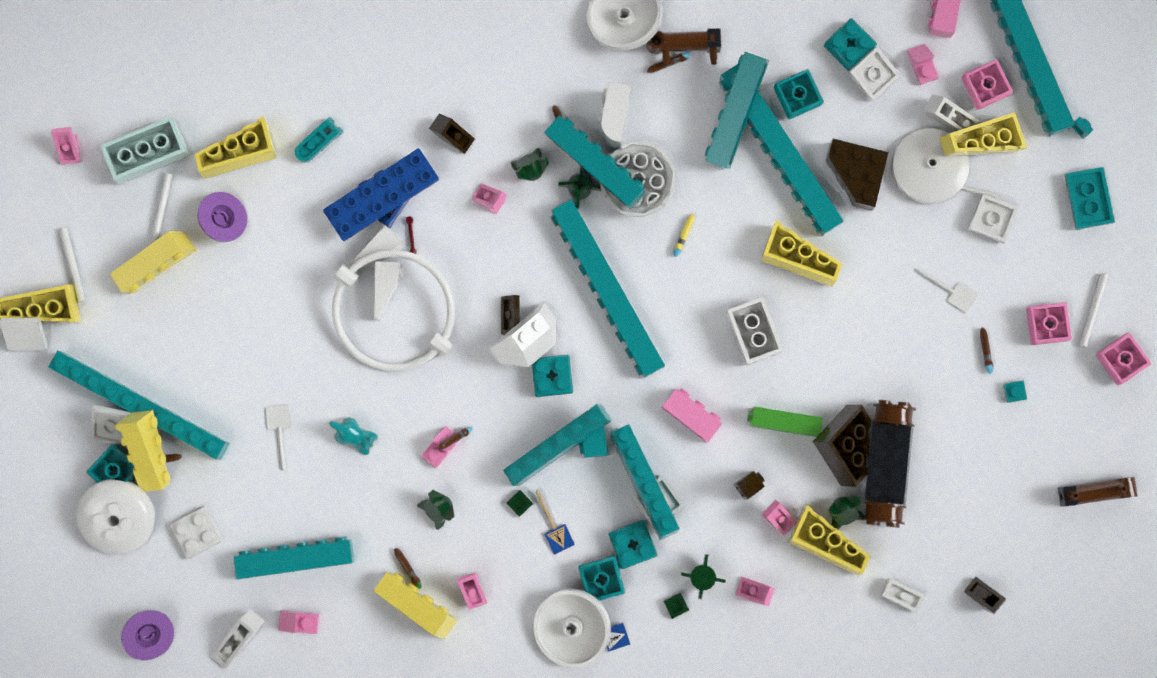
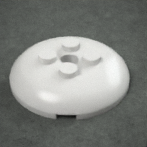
M636 141L626 143L610 154L616 160L615 164L619 168L623 166L630 172L629 176L633 180L639 176L643 177V189L646 192L630 210L600 184L604 198L613 209L626 216L644 217L656 213L668 203L675 190L676 172L671 159L665 151L654 144Z
M109 479L94 484L84 493L77 506L76 519L79 531L91 546L109 554H125L138 549L149 539L154 529L155 509L149 496L139 486L129 481ZM111 516H116L119 521H111Z

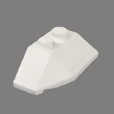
M542 303L488 349L499 364L530 367L556 344V318L548 306Z

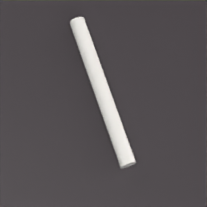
M165 173L150 244L160 237L173 175L170 173Z
M61 228L59 231L78 303L84 302L86 300L67 228Z
M1101 273L1079 344L1081 347L1087 348L1109 276L1107 274Z

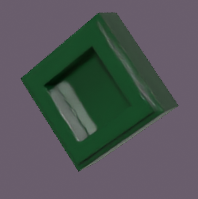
M521 490L507 502L509 507L519 517L533 505Z
M681 593L663 601L672 619L689 611Z

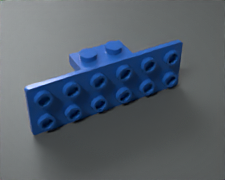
M419 148L385 170L376 172L373 175L374 177L368 181L364 180L358 184L357 188L323 209V212L342 241L348 240L439 181V177Z

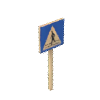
M536 490L535 493L553 529L545 533V537L555 555L574 546L575 543L565 524L556 528L540 492Z

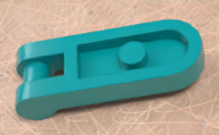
M331 117L327 118L296 146L294 151L296 158L303 163L311 161L334 139L338 138L343 133V130L334 124V120ZM326 129L331 131L328 136L324 132Z

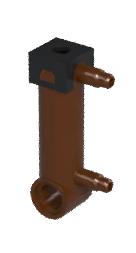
M721 28L707 29V31L663 33L657 31L647 42V50L655 55L662 53L664 66L670 65V52L707 50V53H710L711 64L716 65L717 53H720ZM659 40L661 44L654 45L652 41Z
M1135 477L1057 488L1060 507L1138 496Z

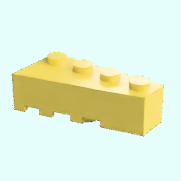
M1015 112L939 138L945 156L1014 153L1027 148Z
M777 220L772 227L760 260L831 287L837 281L842 263L824 251L818 250L812 246V243L803 240L792 230L786 229Z
M63 285L0 298V319L40 318L41 321L81 322L74 285Z
M153 410L130 413L115 424L117 431L122 433L123 437L120 439L122 445L128 448V461L135 466L133 473L137 484L145 492L163 490L170 484V474L165 464L166 456L161 447L162 440L157 430V419L154 416Z
M808 505L803 508L788 543L857 576L864 573L871 557L854 542L842 535L838 529H835L826 522L822 516L815 513Z
M386 572L374 589V592L433 636L445 639L458 619L450 615L449 611L443 606L433 603L434 600L431 597L419 593V589L416 586L403 582L404 578L398 573Z

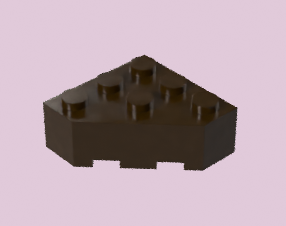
M833 138L829 143L825 160L827 165L835 174V178L846 192L851 204L854 207L872 211L876 206L889 152Z
M846 405L812 441L840 486L857 487L867 476L866 455H869L870 439L867 438L868 428H871V418L863 405Z

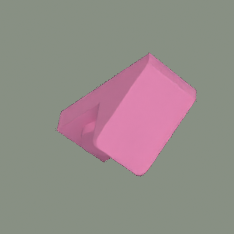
M925 44L907 50L919 85L939 78L932 61L935 56Z
M71 127L52 129L51 135L61 165L80 163L78 135L73 134Z
M481 183L471 200L497 214L507 195L500 190Z
M445 427L432 440L431 445L421 456L437 468L459 441L445 449H439V444L455 433L448 427Z
M777 500L768 506L762 515L783 536L797 522Z
M477 573L457 579L469 610L487 604Z
M741 577L736 595L769 607L775 588Z
M280 610L278 630L291 633L317 634L319 614Z

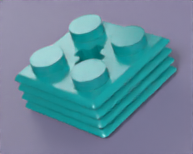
M850 18L825 42L824 47L849 71L876 47L877 43L853 18ZM848 42H853V47H847Z
M809 69L775 83L773 87L789 120L822 106L824 102ZM796 91L798 93L802 92L801 98L795 97Z
M569 355L541 357L532 364L536 397L573 393ZM550 371H554V374H558V377H555V381H551L550 378H547V375L550 374Z
M111 444L86 473L97 483L109 479L132 482L135 479L133 473L135 466L128 461L125 452L117 445ZM112 467L118 468L117 475L111 474L113 472L111 469Z
M644 520L608 534L621 569H626L658 556ZM629 540L638 541L636 550L628 548Z
M615 556L578 566L584 591L594 596L598 601L625 594ZM599 574H602L603 577L607 576V580L604 581V585H601L600 582H596V579L599 578Z

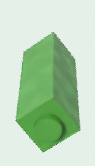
M754 406L752 411H748L747 422H750L749 427L817 437L821 433L823 418Z

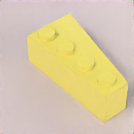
M264 116L259 118L257 122L246 125L239 132L226 136V139L221 142L214 143L194 154L198 171L204 179L277 158L270 129Z
M168 231L110 273L121 293L133 294L140 290V286L151 282L156 276L197 250L186 232Z

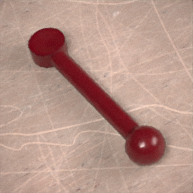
M409 216L406 218L411 246L409 252L416 254L417 250L414 248L412 229L414 220Z

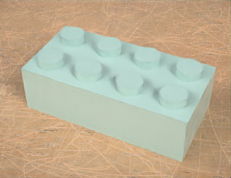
M172 116L100 145L112 177L118 184L190 156L177 121Z

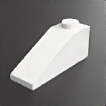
M932 95L923 112L955 131L982 123L942 96Z
M384 226L347 268L360 258L377 251L402 250L404 243L387 226ZM388 258L374 260L364 265L360 269L375 264V261H383Z
M375 261L374 319L376 321L381 320L400 284V278H403V267H400L398 261Z
M250 609L237 621L211 657L226 669L254 637L265 621Z

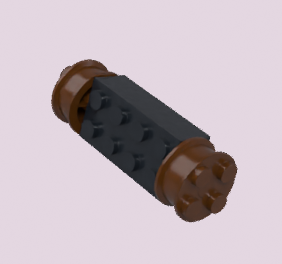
M879 400L878 403L873 404L876 407L875 420L871 421L872 431L865 501H863L866 504L865 517L862 520H866L868 525L880 526V522L886 523L887 527L899 528L900 524L905 525V522H902L903 509L907 506L903 505H906L913 438L912 427L915 426L912 424V416L916 408L911 407V404L908 402H898V405H894L888 400Z

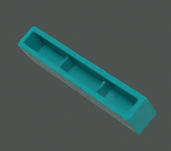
M744 52V55L741 54L737 64L739 69L731 79V84L733 85L731 91H728L725 96L724 102H726L724 110L721 109L718 115V120L720 121L718 127H715L712 132L711 138H713L711 146L708 145L705 151V161L726 169L731 168L770 60L748 52Z
M559 115L544 132L546 136L631 210L646 193L643 189L644 184L637 178L633 180L629 176L630 172L625 167L621 166L619 168L615 164L616 160L610 154L604 155L601 152L602 148L595 141L593 143L588 141V135L581 129L577 131L573 127L575 124L569 118L563 119Z
M596 404L503 469L513 486H520L613 420L603 405Z
M628 424L612 431L610 438L659 540L661 541L678 533L680 528L630 425Z
M347 537L335 538V542L328 543L327 539L318 540L316 545L308 546V542L297 543L296 548H289V545L277 546L275 551H270V547L258 549V553L251 554L250 550L240 551L239 556H233L236 580L355 563L352 540H347Z

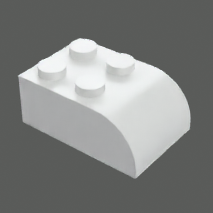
M609 82L608 88L604 87L602 103L605 104L600 106L598 121L601 122V135L604 142L611 148L618 149L622 142L631 86Z
M764 297L727 310V317L745 366L784 351Z

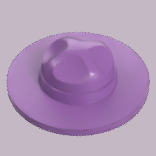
M211 193L201 201L198 207L197 217L199 225L203 232L213 240L230 242L240 237L246 229V210L243 204L229 193Z
M141 611L132 616L124 625L121 633L122 646L126 653L135 659H155L165 653L171 646L174 639V626L169 617L160 611Z

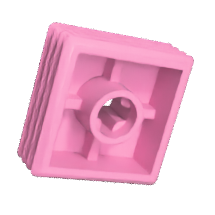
M997 59L973 69L961 77L976 110L991 105L1013 93ZM990 83V86L987 88L983 84Z
M1066 302L1026 308L1031 345L1066 342L1072 339ZM1047 319L1049 322H1052V326L1049 328L1045 325Z
M1130 333L1122 335L1096 353V357L1116 385H1122L1151 365L1150 360ZM1121 356H1126L1125 363L1120 361Z

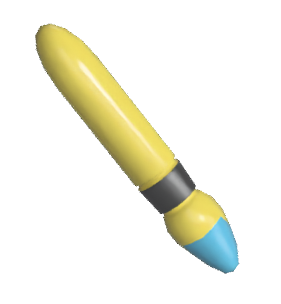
M694 214L688 216L678 242L674 246L673 254L675 257L683 250V245L694 222Z

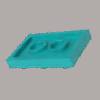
M1104 167L1064 175L1076 230L1115 223Z

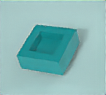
M1078 117L1074 121L1075 125L1071 127L1083 139L1094 130L1090 122L1081 117Z
M1024 380L1003 384L1007 403L1027 400Z

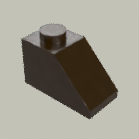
M440 113L429 127V130L463 154L467 152L475 140L473 136L453 119Z
M751 471L733 485L742 498L748 500L765 487L763 484L765 480L759 472Z

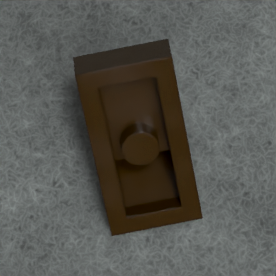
M977 577L964 590L966 595L979 603L985 611L995 614L1006 600L1004 596Z

